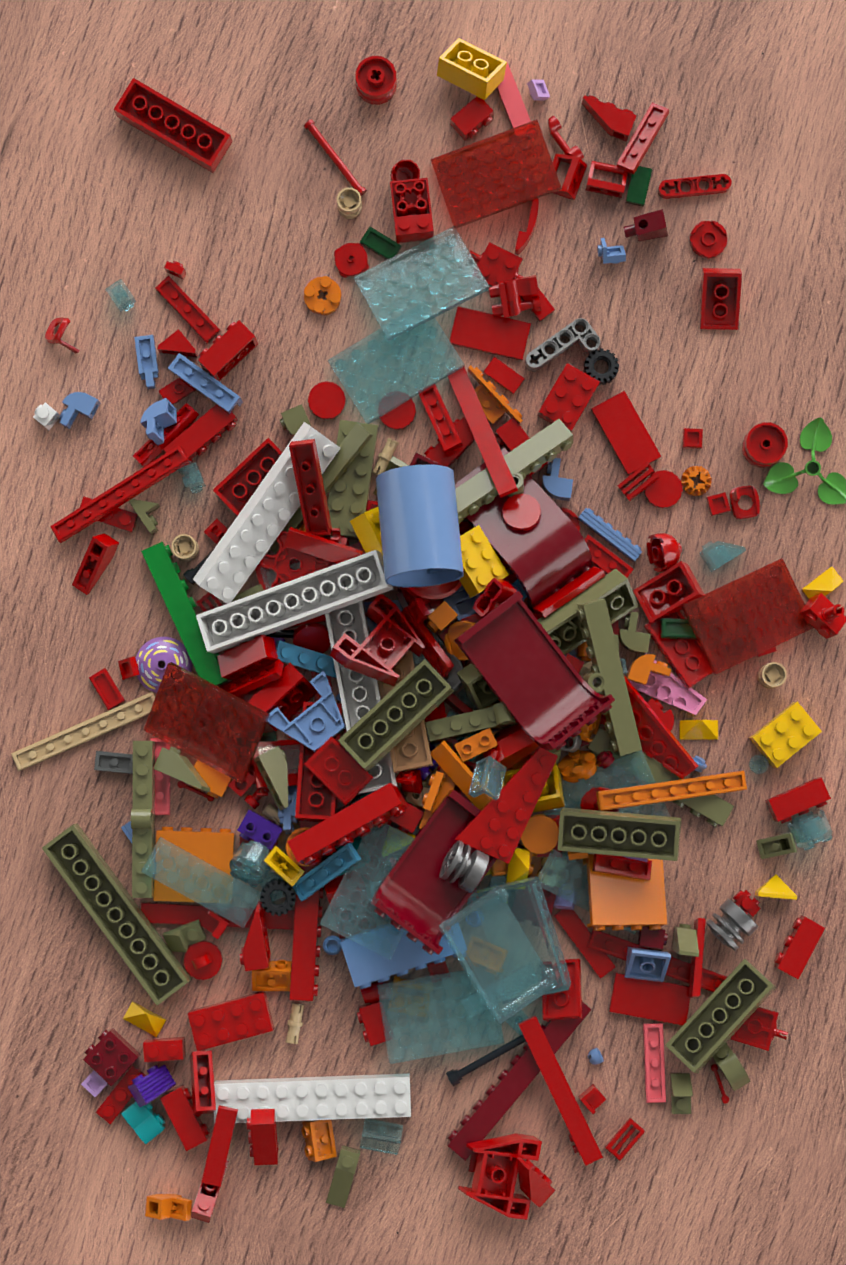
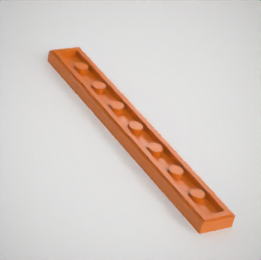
M736 771L598 791L596 796L599 811L747 790L745 772Z

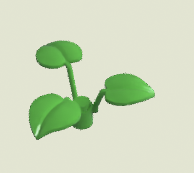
M820 417L808 423L800 435L801 447L806 450L811 449V461L805 464L804 470L794 473V468L788 463L780 462L775 464L769 470L763 483L768 490L778 494L791 493L798 487L796 476L804 473L808 476L818 475L823 481L818 486L819 498L827 504H846V479L844 476L832 472L825 479L820 473V463L815 461V450L818 452L825 451L832 443L831 431L823 418Z

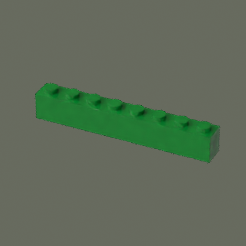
M160 542L141 551L205 691L228 682L226 678L221 677L217 657L220 655L219 652L213 654L206 650L196 617L197 613L194 609L197 607L193 596L189 597L187 594L189 587L185 579L181 580L178 574L181 572L177 562L173 563L170 557L173 555L170 546H165L163 542Z

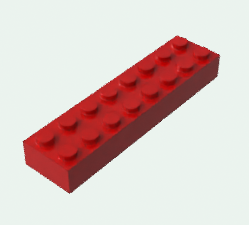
M315 439L292 441L289 444V450L305 530L307 533L316 536L330 535L332 525Z

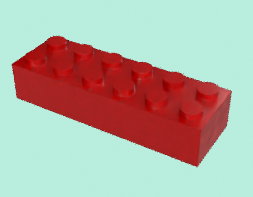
M135 78L131 80L114 108L118 118L211 173H214L232 144L230 134Z
M303 701V712L315 702ZM337 703L338 709L342 717V704ZM341 732L334 737L339 744L338 740L341 738ZM301 743L295 819L296 821L322 822L336 814L337 797L304 765L315 752Z
M388 783L290 839L287 843L298 863L313 866L320 862L319 858L324 855L327 857L337 852L336 849L338 847L353 843V839L358 836L364 837L371 833L370 829L387 824L388 819L393 816L397 818L403 815L405 809L409 807L398 787Z

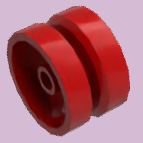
M370 56L359 63L355 74L356 89L359 96L365 102L372 105H380L388 102L394 96L397 88V74L394 65L382 56Z
M762 422L755 425L745 435L742 442V453L745 459L751 465L759 468L770 467L776 464L785 455L788 448V438L785 431L779 425L771 422Z

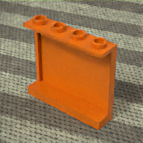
M162 827V830H157L153 901L233 903L234 839L236 833L226 828H220V832H212V828H200V831H193L192 827H181V831H173V827Z
M589 854V858H583V865H587L590 923L587 924V928L593 927L594 931H603L605 927H612L613 931L624 930V927H631V930L635 931L642 930V927H649V930H661V926L667 925L663 860L648 859L652 860L651 879L645 881L592 871L594 854Z

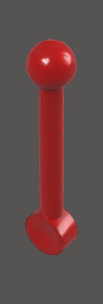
M183 781L177 783L179 788H186L207 798L210 802L214 800V797L186 785Z
M713 1064L711 1065V1070L714 1072L722 1094L721 1100L726 1104L729 1102V1097L725 1094L718 1074V1065Z

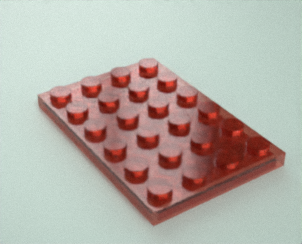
M537 119L431 159L454 229L562 189Z
M783 558L681 606L714 675L814 628L799 614L804 608L805 603Z
M170 662L167 664L144 731L242 783L245 781L270 714Z

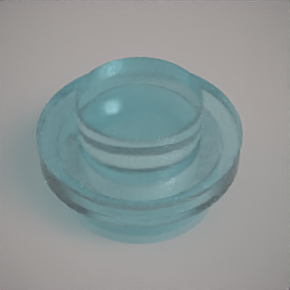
M755 755L750 759L749 767L752 772L762 774L767 771L769 762L765 756Z

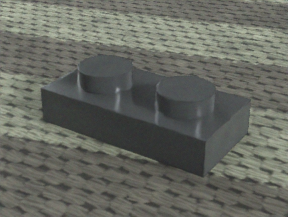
M96 751L94 770L133 774V754Z

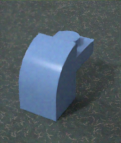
M83 392L69 394L62 401L68 408L62 411L59 418L61 419L60 423L70 429L78 413L93 419L101 404L100 401Z
M167 398L149 406L143 413L140 422L146 428L147 437L150 440L152 439L157 445L164 443V428L177 423V409Z
M555 458L552 460V463L548 462L547 474H550V476H542L543 489L554 499L570 501L573 479L558 477L561 458Z

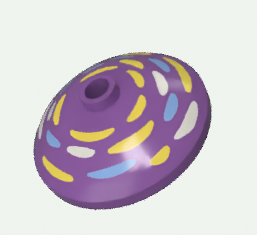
M157 637L151 639L140 648L136 656L140 673L137 678L146 689L154 693L170 694L176 692L188 682L191 676L193 663L184 644L174 638ZM161 661L165 662L164 668L159 667Z

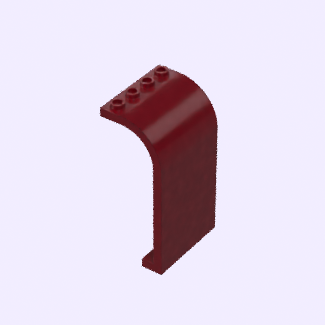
M505 448L501 450L503 456L509 453ZM485 462L455 483V489L487 468ZM528 474L524 479L523 494L534 497L540 504L541 509L540 520L535 527L528 531H516L506 525L503 520L502 509L504 503L510 498L508 495L502 498L497 495L491 503L482 505L475 514H469L465 518L473 527L478 525L481 527L494 551L512 570L527 595L528 608L534 612L533 608L592 568V555L586 541L573 522Z
M517 591L454 641L524 732L541 748L547 751L553 749L558 751L567 744L565 742L570 736L574 738L582 732L581 727L585 724L589 726L597 720L596 715L600 712L604 714L613 707L611 703L615 699L611 694L603 696L597 693L583 680L522 601V594Z
M455 790L448 792L384 878L371 900V905L375 907V913L382 918L387 916L392 920L390 924L399 931L401 928L407 932L406 936L415 943L417 940L422 943V949L430 955L433 953L439 955L443 950L439 942L444 932L474 892L473 890L469 893L459 888V877L454 883H449L448 878L446 880L440 878L444 858L458 841L455 840L456 836L481 812V810ZM471 847L469 856L477 849ZM488 855L489 862L480 882L485 877L490 868L493 866V864L496 862L497 858Z

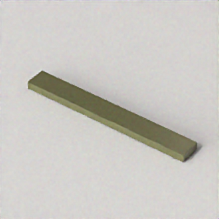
M359 423L353 427L339 445L340 450L322 474L325 494L329 492L373 436ZM301 505L282 531L288 532L290 527L299 529L302 526L304 520ZM277 539L270 547L275 554L280 549Z

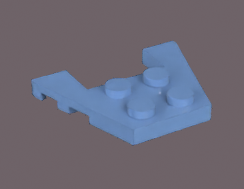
M324 671L309 681L321 698L293 721L289 722L278 707L264 717L267 723L313 752H316L331 736L334 738L346 728Z

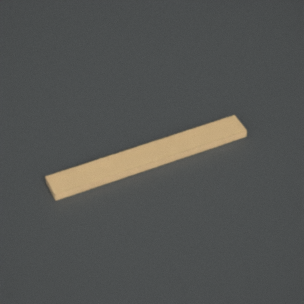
M150 692L11 754L18 771H21L161 710L154 692Z

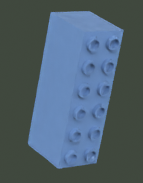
M456 916L439 942V945L443 947L439 955L435 953L430 955L422 949V943L418 940L416 943L406 936L407 932L401 928L399 931L390 923L341 939L340 944L354 987L359 986L360 989L371 986L373 981L378 980L381 983L389 980L391 975L397 974V977L408 973V969L415 967L416 970L427 967L429 962L434 961V964L445 961L447 956L452 955L455 958L463 955L467 948Z

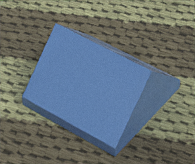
M628 947L625 977L663 982L671 954L666 951Z

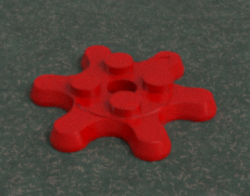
M281 531L276 538L280 546L278 553L275 555L265 554L259 562L263 568H271L276 572V579L271 584V588L330 567V564L327 561L317 560L312 555L285 547L287 531ZM294 559H298L301 564L297 570H293L290 567V563Z

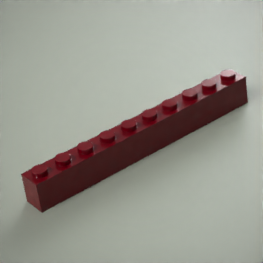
M583 1001L582 1018L549 1020L545 1026L541 1024L554 1054L592 1010ZM527 1042L522 1047L524 1051L520 1055L516 1054L510 1061L512 1065L509 1069H504L497 1077L499 1081L487 1088L484 1099L482 1101L479 1099L473 1105L472 1109L474 1111L462 1118L460 1121L461 1126L458 1130L454 1129L448 1135L447 1146L464 1161L473 1153L472 1150L466 1147V1144L483 1140L539 1074L540 1069Z

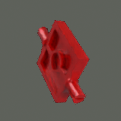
M491 242L488 243L481 255L470 250L467 258L477 262V267L472 277L491 287L499 285L498 283L523 277L518 274L523 258Z
M758 1007L730 1040L769 1051L774 1037L786 1040L787 1036L784 1035H788V1032L777 1029L779 1012Z

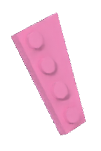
M650 672L646 685L630 681L637 691L693 715H696L707 701L705 697L693 688L687 690L682 681L673 673H670L669 677Z

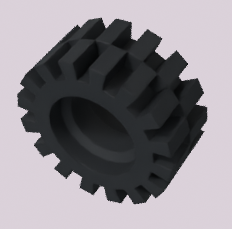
M604 348L594 350V352L588 355L584 363V373L600 381L599 384L606 385L607 382L610 383L616 377L619 368L618 358H615V354L610 353V350L607 349L605 351ZM596 361H606L609 366L608 371L603 374L597 373L594 369Z
M279 878L278 880L272 879L271 882H267L262 888L260 895L262 908L273 916L275 914L278 916L287 914L295 904V890L286 881ZM281 890L284 892L286 899L282 904H274L271 901L270 895L273 891Z

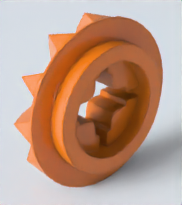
M702 466L689 467L682 474V487L689 495L701 496L711 487L712 478L709 471ZM698 474H700L699 480L703 483H698L697 486L693 488L694 481L690 478H695Z

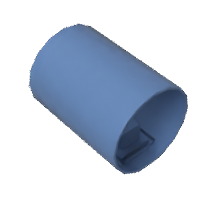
M412 465L390 469L376 477L386 584L397 587H425L456 581L463 577L453 470L440 465Z

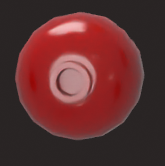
M657 533L648 537L651 539L646 544L647 556L650 564L654 563L656 568H653L655 571H665L678 563L682 547L672 535Z

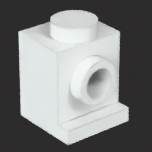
M46 402L36 408L35 415L33 416L35 420L48 430L60 418L59 413Z

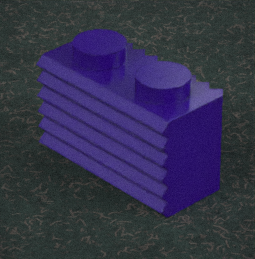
M156 1064L147 1070L148 1074L143 1077L141 1074L132 1080L133 1084L128 1089L139 1108L147 1105L176 1085L166 1065L158 1067Z

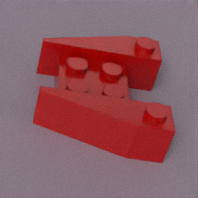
M379 594L369 605L366 616L375 622L377 627L361 645L344 633L332 647L330 656L345 668L395 686L399 675L393 669L409 651L420 657L425 646L397 605L383 594Z
M515 1133L467 1143L466 1147L478 1153L472 1187L458 1186V1189L465 1195L509 1218L527 1220L531 1200L523 1194L514 1193L518 1174L517 1158L520 1156L522 1159L539 1161L542 1141L535 1136Z

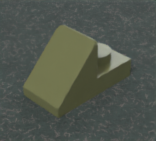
M136 499L129 500V503L152 535L159 531L156 527L158 525L153 515H148L158 509L160 505Z
M782 833L777 836L756 840L761 859L797 852L792 833Z
M199 919L163 933L169 949L173 952H187L189 945L206 939V934Z
M670 1073L671 1113L691 1114V1096H693L690 1073Z

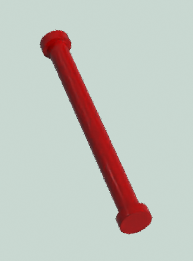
M312 119L306 122L304 128L311 132L351 186L360 193V196L364 195L367 191L366 188L362 187L315 127V122Z

